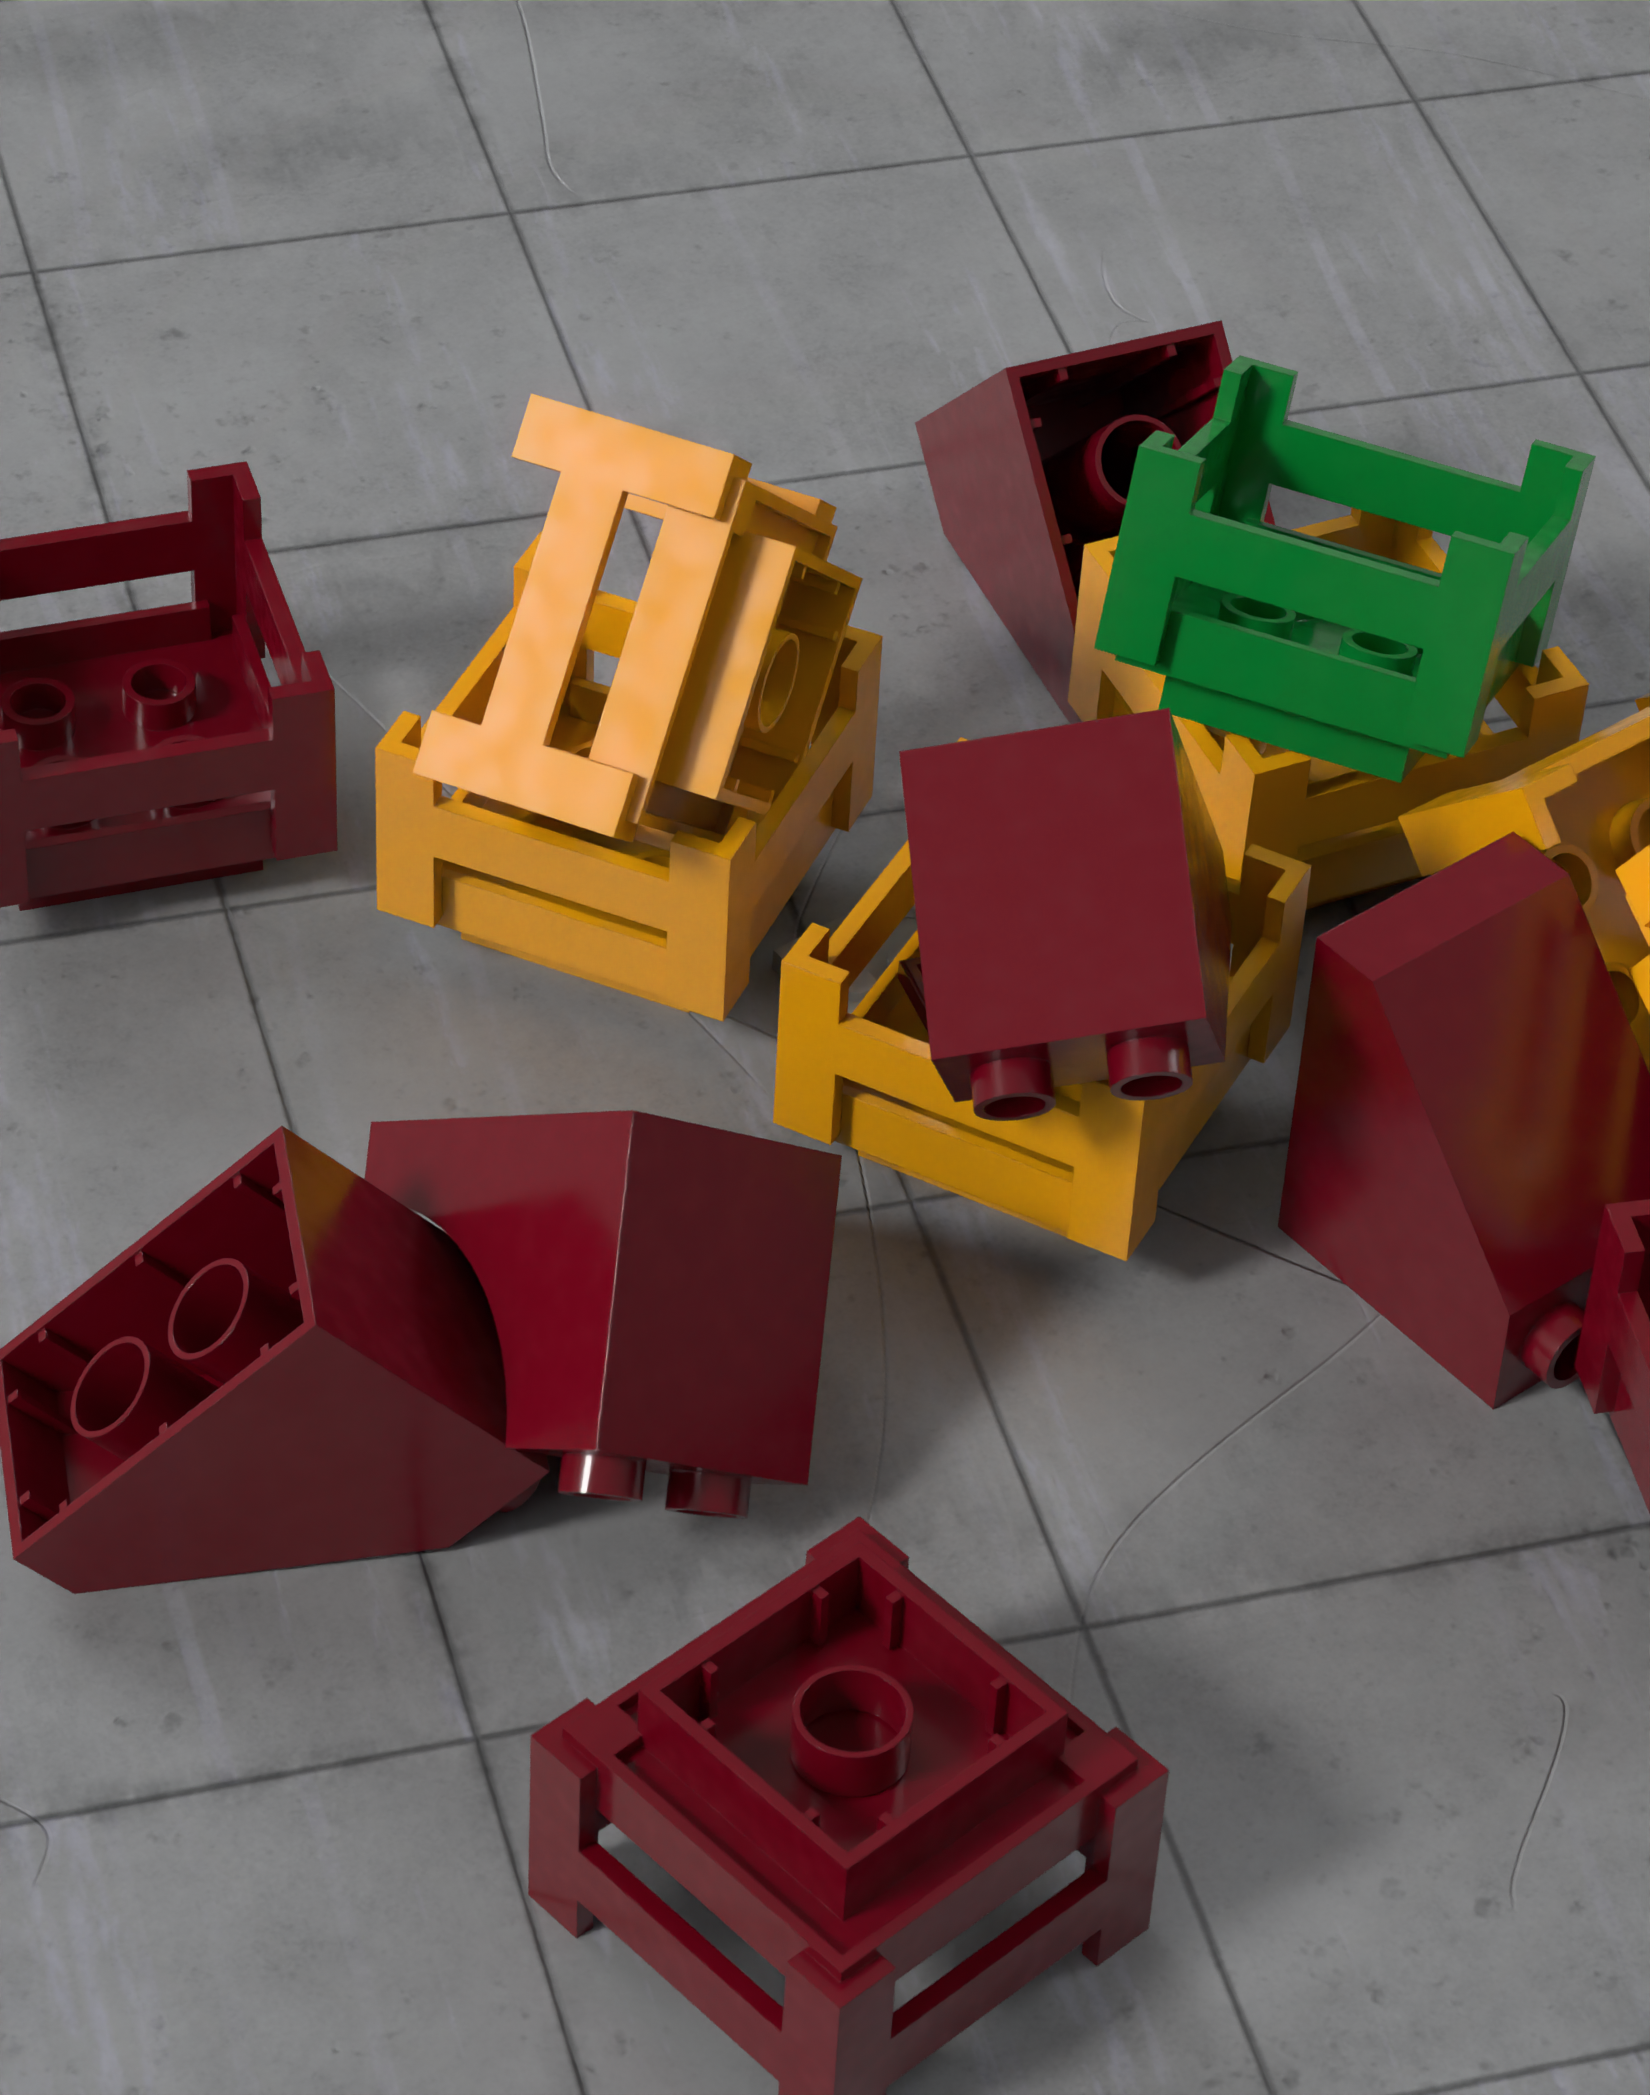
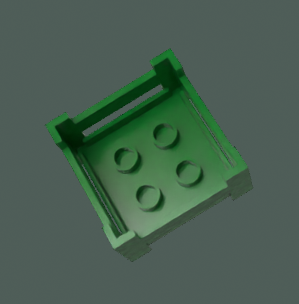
M1240 355L1223 371L1213 418L1179 450L1172 449L1175 435L1156 430L1139 445L1094 649L1116 655L1115 661L1166 675L1158 710L1169 708L1174 716L1401 783L1424 753L1445 759L1450 754L1464 758L1478 740L1485 709L1519 664L1534 667L1541 658L1542 650L1547 649L1596 456L1536 439L1531 445L1522 485L1517 486L1287 420L1298 371ZM1272 485L1451 536L1442 574L1264 522Z

